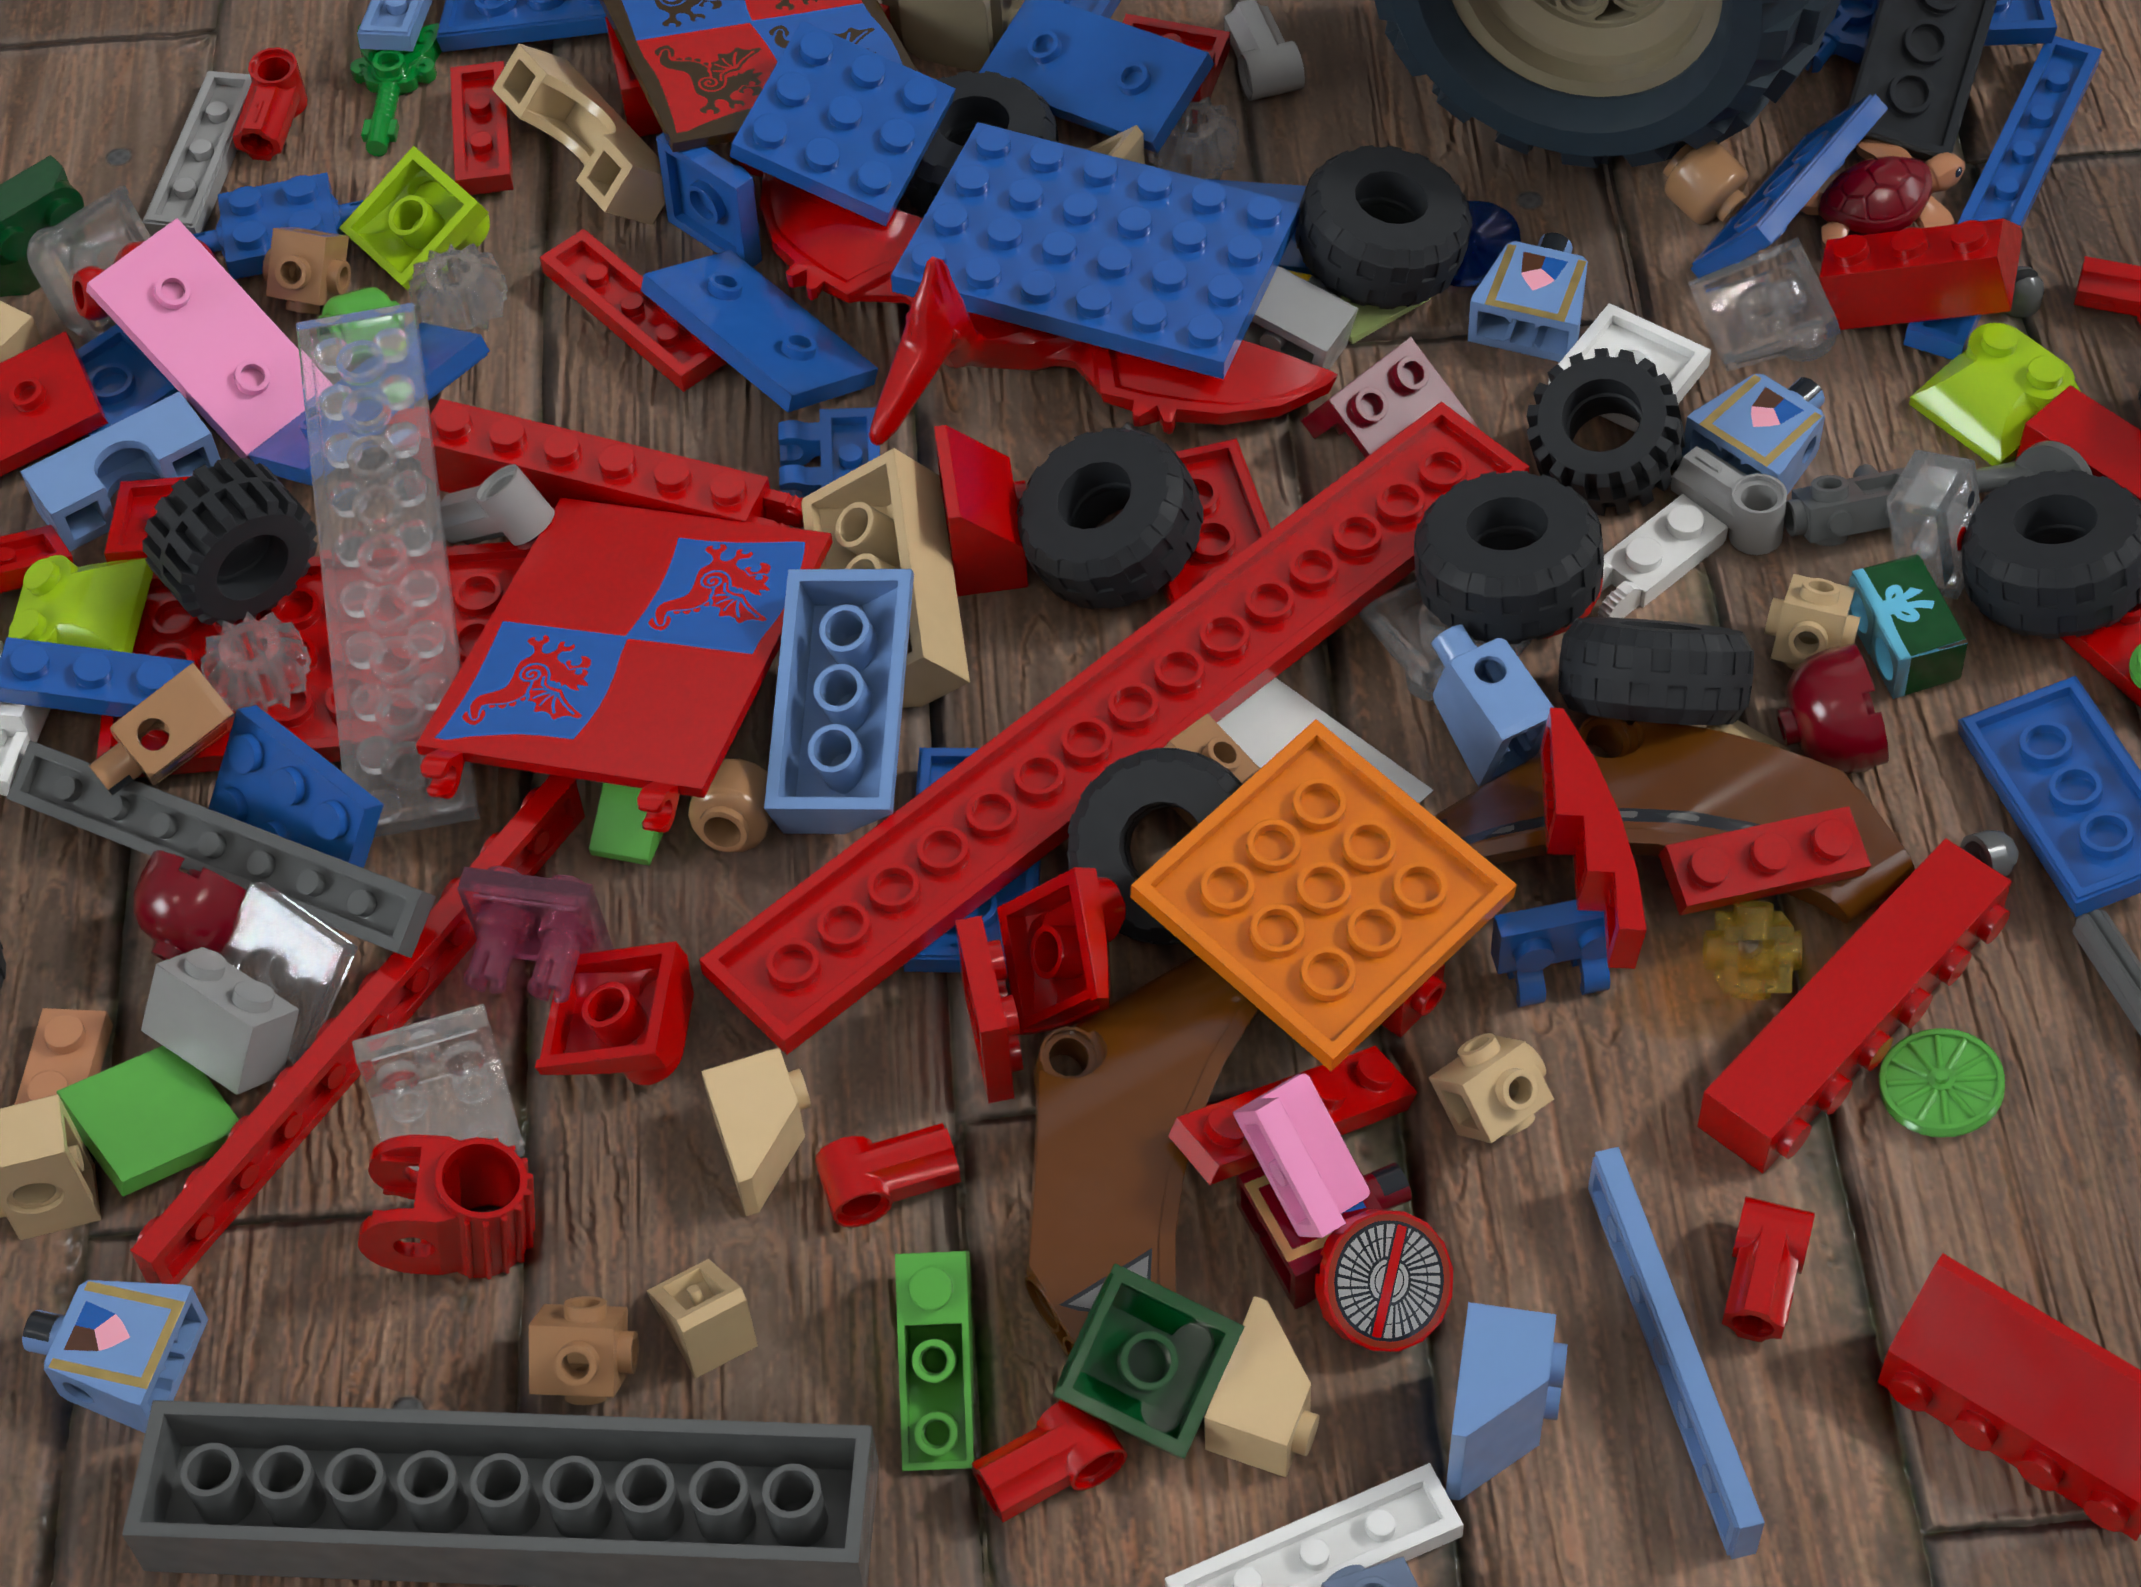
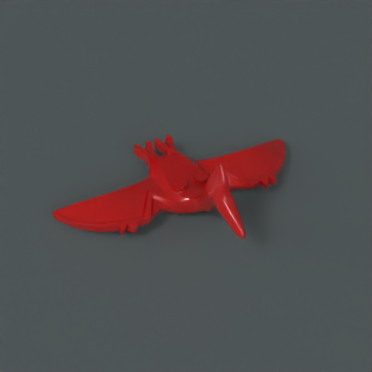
M763 172L760 208L774 252L790 267L786 271L788 287L796 288L806 285L807 295L811 301L818 298L820 293L824 291L848 303L891 302L906 303L911 306L910 311L906 314L907 322L872 419L869 439L876 446L883 444L899 429L943 363L954 369L966 366L1028 371L1045 370L1054 366L1076 368L1100 395L1103 402L1132 411L1134 426L1141 427L1160 421L1163 432L1167 434L1173 433L1176 422L1227 425L1279 417L1329 394L1338 374L1329 369L1242 340L1224 379L967 312L964 301L952 280L948 266L944 260L933 256L926 263L923 278L915 297L892 292L891 274L923 218L895 209L887 226H884Z

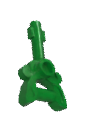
M439 23L426 25L421 29L413 51L360 49L362 58H357L351 63L350 70L353 80L358 84L365 82L369 91L377 93L372 119H364L361 133L369 154L378 157L383 156L387 153L389 142L397 141L399 124L398 120L394 118L399 96L416 90L418 82L429 84L436 79L435 62L442 52L436 38Z

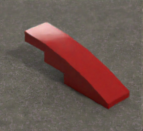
M1550 707L1540 747L1547 854L1573 855L1577 910L1604 911L1608 968L1635 969L1647 929L1638 870L1622 817L1596 759L1564 708Z

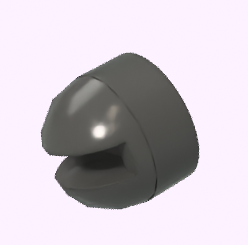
M2018 266L2011 312H2003L2006 315L2018 318L2029 317L2040 309L2044 295V283L2038 276V273L2031 267Z
M1983 830L1965 836L1960 845V848L2005 877L2012 872L2014 865L2017 863L2019 854L2014 840L2002 831Z

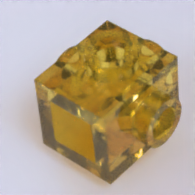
M1764 901L1733 903V911H1715V930H1704V969L1714 970V977L1724 993H1731L1733 998L1765 1000L1771 998V993H1792L1793 970L1800 971L1802 965L1800 930H1794V926L1782 911H1774V904ZM1739 940H1759V945L1755 951L1749 954L1738 952Z

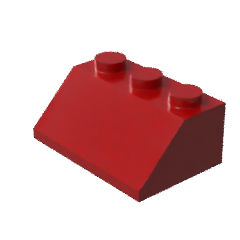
M2004 218L1985 221L1969 220L1952 225L1927 228L1910 227L1894 232L1869 235L1853 234L1842 238L1827 239L1819 279L1834 330L2011 312L2023 237L2021 226Z

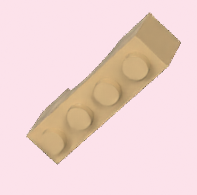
M518 44L492 90L519 119L549 134L580 159L584 164V168L576 181L604 212L652 225L665 205L659 157L566 58Z

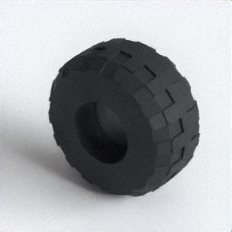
M971 71L958 72L957 75L947 78L943 76L937 79L956 88L953 102L903 195L908 198L913 207L926 214L978 122L1059 143L1055 115L1052 114L1049 104L1042 96H1039L1022 81L1014 77L1001 76L997 72L972 73Z
M1360 146L1356 150L1350 152L1346 150L1328 159L1320 168H1316L1310 176L1300 202L1301 207L1295 240L1305 265L1316 279L1319 278L1325 287L1337 296L1340 294L1350 299L1352 303L1365 306V304L1377 306L1379 309H1394L1398 306L1410 307L1427 301L1438 293L1441 294L1450 286L1454 276H1457L1468 247L1472 229V216L1469 211V203L1459 185H1455L1451 175L1441 166L1438 167L1430 162L1429 158L1394 146Z
M1105 428L1100 432H1086L1074 437L1075 440L1064 446L1060 445L1048 454V459L1040 467L1037 466L1029 478L1027 488L1019 501L1016 513L1018 515L1019 536L1026 553L1025 556L1037 575L1055 595L1064 601L1067 600L1076 604L1078 607L1093 610L1094 608L1114 609L1129 606L1132 602L1140 599L1146 600L1158 593V589L1167 582H1172L1182 571L1188 558L1194 553L1200 539L1199 534L1203 523V506L1199 498L1200 493L1189 471L1177 454L1167 443H1163L1151 433L1126 428ZM1123 509L1112 521L1097 527L1108 515Z
M1512 470L1510 473H1496L1495 471L1481 474L1480 477L1469 481L1465 479L1453 485L1449 492L1445 495L1441 494L1424 512L1421 522L1417 524L1414 540V560L1417 586L1421 592L1422 602L1428 611H1431L1447 627L1450 628L1455 625L1464 624L1471 637L1476 641L1487 643L1496 638H1502L1509 644H1522V641L1537 639L1538 641L1552 636L1555 631L1562 627L1567 628L1576 618L1583 615L1600 592L1604 568V550L1601 523L1597 513H1594L1588 505V501L1571 487L1561 485L1555 478L1546 475L1529 474L1528 471Z
M2056 470L2039 472L2037 475L2028 477L2021 476L2010 480L2007 485L1999 489L1995 488L1986 495L1972 514L1968 516L1963 525L1966 528V532L1962 540L1961 561L1965 588L1969 599L1990 620L1999 626L2008 627L2013 633L2024 636H2042L2043 639H2060V637L2074 635L2076 637L2092 634L2094 630L2102 627L2108 628L2119 622L2127 612L2130 613L2141 602V501L2136 496L2134 497L2126 488H2121L2114 480L2075 470L2071 472H2056Z
M1576 618L1566 633H1563L1559 658L1558 692L1561 693L1568 709L1593 716L1679 725L1709 726L1734 724L1745 709L1749 707L1753 682L1754 650L1742 631L1730 628L1634 618Z
M1180 748L1143 750L1120 758L1107 766L1096 779L1088 784L1081 794L1074 814L1071 815L1067 832L1069 833L1067 852L1069 869L1074 867L1096 868L1097 877L1109 878L1118 886L1126 906L1125 920L1118 933L1150 944H1182L1177 937L1130 898L1131 884L1141 876L1135 869L1130 854L1132 833L1142 818L1153 810L1167 806L1182 808L1192 814L1198 823L1202 822L1243 785L1231 771L1217 761L1200 753Z

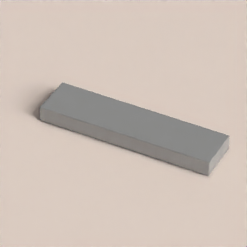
M207 72L142 221L146 237L153 236L176 218L192 234L204 231L217 201L218 194L222 189L238 151L234 145L232 135L252 83L250 74Z

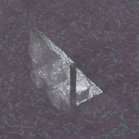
M484 1004L352 1041L356 1062L371 1099L380 1142L402 1135L449 1136L460 1141L475 1137L498 1138L499 1142L508 1147L515 1145L516 1154L519 1157L524 1155L525 1148L500 1053ZM408 1166L413 1170L419 1171L418 1166Z

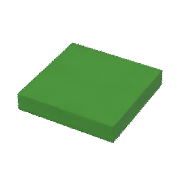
M160 1046L57 1091L82 1141L123 1197L213 1157L227 1141L231 1129L239 1120L202 1071L164 1046Z

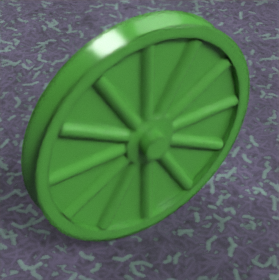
M1927 1029L1905 1037L1889 1050L1881 1064L1879 1090L1886 1110L1902 1126L1913 1132L1930 1137H1956L1979 1129L1997 1113L2004 1098L2005 1074L2002 1063L1994 1050L1976 1036L1955 1029Z

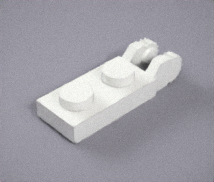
M1681 494L1604 555V575L1601 592L1611 584L1616 589L1611 591L1602 601V605L1597 612L1599 613L1598 617L1624 618L1639 605L1644 608L1722 546L1726 541L1728 526L1686 495Z

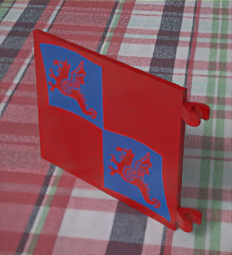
M560 498L554 509V518L537 537L416 743L418 754L426 755L420 765L421 774L425 778H432L431 784L427 787V794L437 798H452L458 790L465 761L642 788L637 797V805L639 810L647 812L645 819L642 821L643 829L663 833L668 832L675 818L680 794L705 798L781 646L788 569H820L833 543L832 534Z

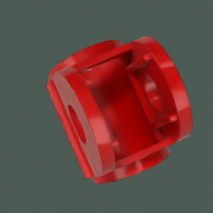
M402 1135L382 1141L371 1151L368 1172L371 1179L384 1189L383 1194L396 1195L415 1201L414 1208H398L385 1211L374 1210L373 1214L362 1222L359 1230L358 1247L367 1259L384 1268L403 1273L446 1275L458 1272L469 1279L473 1277L487 1278L488 1280L492 1276L503 1272L509 1274L510 1268L517 1262L524 1263L526 1248H533V1232L535 1231L534 1176L528 1173V1159L520 1158L516 1154L515 1145L508 1147L499 1142L498 1138L475 1137L460 1141L449 1136ZM408 1166H418L419 1171L413 1170ZM485 1205L503 1207L491 1212H475L470 1210ZM403 1238L421 1239L420 1243L400 1241Z

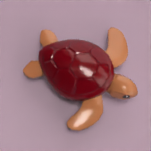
M1864 139L1857 144L1856 152L1866 160L1843 171L1828 185L1824 192L1817 191L1800 210L1807 215H1820L1824 220L1828 221L1821 227V245L1824 250L1827 239L1842 238L1847 236L1850 230L1860 233L1877 234L1900 231L1910 226L1913 222L1919 228L1955 224L1951 213L1931 194L1946 191L1957 184L1965 171V161L1955 154L1946 152L1938 154L1924 163L1923 161L1913 159L1907 150L1898 145Z

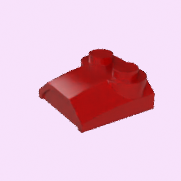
M1074 867L997 907L1011 995L1014 997L1017 1009L1020 1035H1032L1064 1026L1068 1027L1110 1007L1109 942L1117 936L1126 915L1124 899L1118 886L1111 879L1097 877L1096 868Z
M677 941L558 957L557 966L559 970L541 1055L535 1064V1069L539 1074L588 1075L623 1072L628 1080L637 1085H652L671 1075L683 1056L694 998L688 956Z

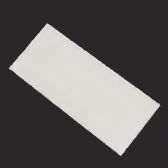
M1276 677L1217 722L1253 762L1262 768L1308 725L1317 719L1416 802L1420 803L1433 791L1429 786Z

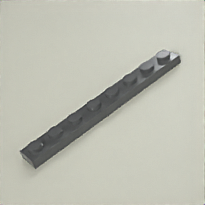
M29 741L6 799L150 856L156 850L175 854L185 858L181 865L183 869L188 871L189 869H195L201 872L203 867L241 886L261 900L412 958L436 896L135 780L112 796L88 765L91 763L34 741Z

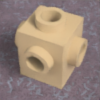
M1793 574L1785 600L1773 597L1764 634L1776 636L1771 659L1785 662L1789 668L1794 670L1806 658L1835 646L1842 647L1854 644L1861 618L1849 615L1855 588L1836 584L1826 579Z
M1492 1033L1482 1034L1465 1042L1457 1051L1459 1057L1428 1077L1457 1135L1488 1143H1493L1501 1136L1513 1135L1526 1129L1534 1122V1113L1554 1100L1543 1078L1546 1075L1544 1062L1536 1050L1527 1044L1526 1041L1496 1036Z

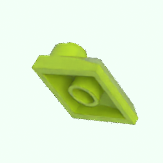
M413 146L339 229L408 291L451 253L466 254L480 246L489 232L490 218L489 212L478 201Z
M1987 323L1973 330L1968 340L1967 349L1962 354L1951 360L1910 396L1909 405L1994 466L2009 463L2016 458L2027 421L2069 385L2079 391L2081 390L2075 382L2072 369L2064 361L2011 325Z
M54 555L40 559L32 564L25 573L16 611L9 627L8 637L132 653L153 571L147 564L146 558L104 562L77 567L63 555Z

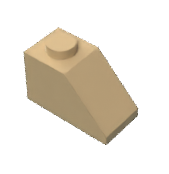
M779 1047L701 1071L709 1106L746 1216L760 1212L805 1138L800 1110L811 1107L809 1094L801 1070L796 1069L788 1072Z
M1254 1296L1242 1324L1245 1326L1204 1418L1205 1450L1287 1477L1295 1454L1308 1455L1317 1432L1320 1416L1310 1412L1311 1382L1268 1300Z

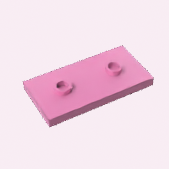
M178 218L87 283L86 292L171 384L180 391L184 398L240 458L250 459L248 454L334 389Z

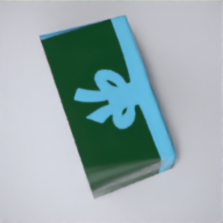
M1918 554L1852 571L1849 586L1854 587L1855 592L1849 615L1861 617L1857 634L1868 654H1870L1891 697L1895 699L1959 680L1962 676L1968 643L1939 650L1940 647L1965 640L1966 637L1922 558Z

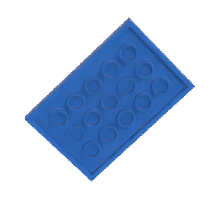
M978 122L891 274L892 292L915 297L921 284L927 261L932 256L944 260L948 266L952 280L964 301L967 312L1224 379L1298 225L1301 204Z

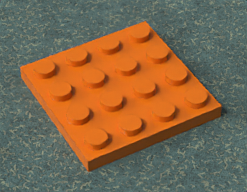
M1315 719L1132 883L1130 898L1326 1068L1332 1071L1514 898L1517 884Z

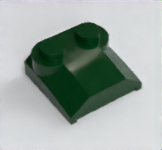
M52 155L0 184V297L29 295L76 267L87 242L81 221L84 210L83 197L69 183L64 167Z
M1114 1263L1070 1351L1052 1396L1135 1437L1145 1445L1156 1447L1179 1459H1185L1245 1326Z

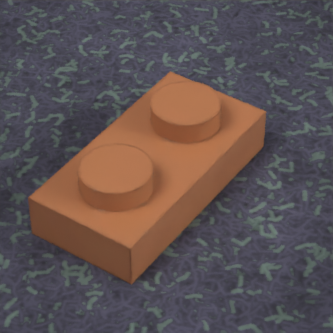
M42 1009L15 1105L57 1095L58 1090L101 1072L113 1028V1023L107 1011Z

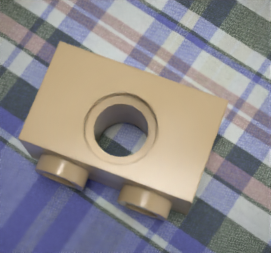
M58 1094L0 1108V1218L7 1217L20 1240L101 1220L95 1164Z

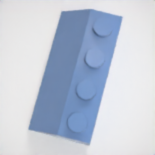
M788 569L764 805L765 811L783 834H847L893 814L914 572L912 569Z

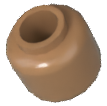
M1715 140L1697 150L1686 144L1672 157L1664 168L1663 174L1667 177L1664 186L1665 194L1697 225L1710 223L1717 217L1723 223H1726L1748 200L1742 193L1749 179L1747 170L1720 143L1717 144Z
M740 758L724 759L705 798L692 796L688 817L692 829L705 844L722 852H745L756 848L766 837L773 821L764 809L768 775L766 770L753 762Z

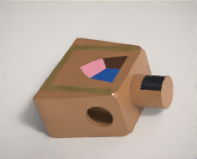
M192 663L110 727V730L118 744L88 766L112 796L142 773L154 786L231 731L234 713L195 664ZM152 730H160L169 736V740L164 746L152 751L141 745L143 736Z

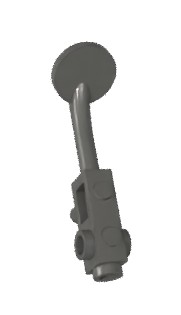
M2056 441L2038 442L2025 450L2014 462L1919 480L1907 467L1878 472L1872 465L1864 464L1855 470L1853 478L1845 479L1837 475H1824L1815 478L1811 482V486L1793 489L1792 500H1787L1784 525L1788 534L1792 537L1804 535L1810 543L1814 542L1822 546H1836L1845 543L1848 540V535L1926 520L1927 503L1970 495L1971 491H1974L1975 494L1991 492L1995 488L1999 489L2007 485L2010 480L2021 476L2028 477L2037 475L2039 472L2056 470V472H2071L2075 470L2088 472L2089 475L2093 474L2087 462L2077 451Z

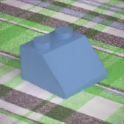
M1468 1302L1446 1482V1493L1449 1499L1461 1500L1539 1446L1543 1419L1557 1421L1568 1344L1553 1342L1556 1314Z

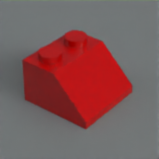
M947 425L934 426L938 470L957 597L1028 587L1026 563H1029L1025 556L1026 553L1020 540L1018 515L1016 514L1019 501L1026 490L1025 480H1013L1010 457Z

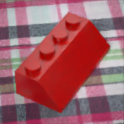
M1942 1253L1892 1341L1877 1383L1887 1388L1892 1397L1904 1407L1913 1411H1924L1952 1428L1955 1435L1966 1445L1976 1450L1990 1451L2018 1469L2021 1476L2033 1486L2045 1491H2055L2080 1506L2085 1514L2100 1527L2113 1532H2122L2137 1541L2141 1535V1370Z

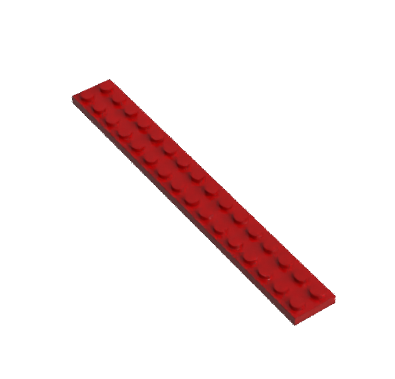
M1441 401L699 959L702 974L788 1055L956 925L955 920L964 919L1069 838V833L1067 832L1071 815L1074 814L1081 794L1088 784L1096 779L1107 766L1120 758L1139 751L1164 748L1171 739L1207 713L1216 723L1414 571V540L1417 524L1421 522L1424 512L1441 494L1445 495L1453 485L1465 479L1469 481L1480 477L1481 474L1495 471L1496 473H1510L1514 470L1528 471L1529 473L1530 466Z

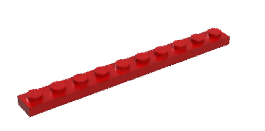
M550 775L540 787L532 789L526 795L520 810L500 832L492 834L486 840L480 855L461 877L452 879L444 888L440 900L430 910L412 958L393 952L378 970L371 971L361 982L357 994L338 1016L330 1018L322 1025L314 1043L294 1065L285 1068L277 1076L271 1091L250 1115L243 1116L235 1123L227 1141L207 1164L199 1166L190 1174L182 1192L160 1216L151 1219L144 1226L138 1236L137 1243L130 1249V1252L147 1283L179 1284L581 823L585 818L575 779Z

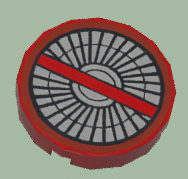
M1369 1209L1345 1219L1346 1224L1334 1230L1327 1237L1320 1255H1323L1320 1263V1274L1315 1273V1294L1323 1318L1341 1338L1371 1351L1399 1352L1423 1342L1442 1322L1452 1299L1453 1266L1444 1241L1427 1222L1404 1211Z

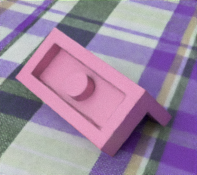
M1307 1074L1293 1076L1232 1112L1298 1236L1323 1238L1346 1224L1341 1213L1369 1196L1370 1190Z

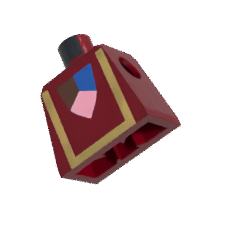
M1394 1162L1368 1174H1362L1370 1190L1369 1196L1341 1213L1345 1220L1369 1209L1390 1210L1411 1201V1189L1400 1166ZM1261 1166L1236 1175L1237 1207L1293 1308L1298 1309L1317 1298L1315 1294V1273L1320 1274V1263L1323 1259V1255H1320L1327 1237L1331 1233L1323 1238L1298 1236Z

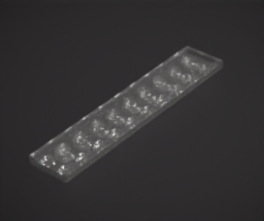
M414 303L297 322L296 328L342 772L384 804L374 838L480 819L473 763L465 761L458 790L452 798L431 797L427 794V787L431 784L432 778L422 776L420 765L426 755L418 754L416 749L417 741L459 672L461 660L419 321Z

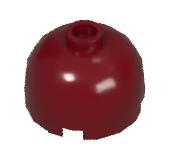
M1855 644L1842 647L1835 646L1806 658L1794 669L1786 685L1787 706L1776 709L1779 730L1786 746L1798 744L1805 757L1842 770L1845 774L1871 770L1875 766L1886 764L1889 761L1888 742L1882 713H1875L1869 693L1875 691L1865 661Z
M161 850L153 851L140 875L134 892V914L139 927L156 942L151 953L165 961L191 950L205 947L208 950L221 954L226 959V962H230L244 953L262 930L271 913L270 908L262 907L264 902L258 897L203 867L201 872L189 869L187 873H184L179 868L185 858Z

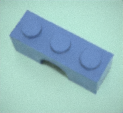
M179 391L20 471L37 512L47 525L53 526L68 550L72 551L109 532L114 512L110 500L119 489L121 481L192 476L193 470L203 465H206L207 468L213 467L216 461L221 459L211 432Z

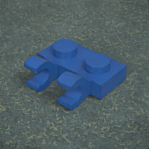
M876 407L819 409L820 422L808 423L797 420L779 422L780 490L790 493L791 496L797 495L799 498H804L880 456V445L872 444L869 439V431ZM821 456V467L803 466L814 457Z
M1576 900L1494 916L1490 953L1497 974L1507 973L1508 979L1515 978L1518 1008L1545 1002L1546 986L1543 969L1550 964L1570 960L1572 967L1579 966L1582 995L1609 990L1610 971L1607 963L1604 911L1577 910Z

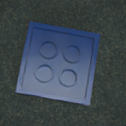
M801 20L731 144L730 157L887 226L951 106L956 88Z

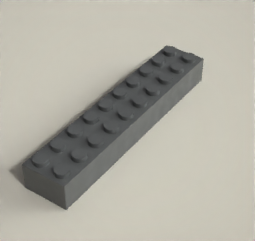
M153 1400L122 1536L143 1570L148 1572L538 1587H867L879 1460L873 1429L870 1425Z

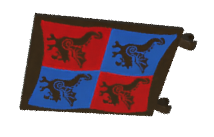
M599 0L672 152L733 142L801 20L917 71L877 0Z

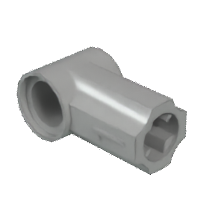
M1256 0L1238 2L1235 8L1224 16V31L1230 32V44L1238 58L1240 81L1247 99L1253 101L1303 89L1305 84L1304 67L1296 43L1292 40L1285 42L1268 6H1262Z
M1698 446L1683 456L1679 467L1672 475L1671 490L1679 496L1681 494L1686 495L1727 525L1729 528V540L1737 550L1746 554L1762 555L1768 554L1779 547L1783 539L1787 490L1779 479L1767 474L1746 475L1708 449L1702 450Z
M515 464L507 465L497 470L480 486L446 494L436 508L440 521L438 530L450 544L463 542L469 545L506 536L513 545H522L543 532L555 516V510Z

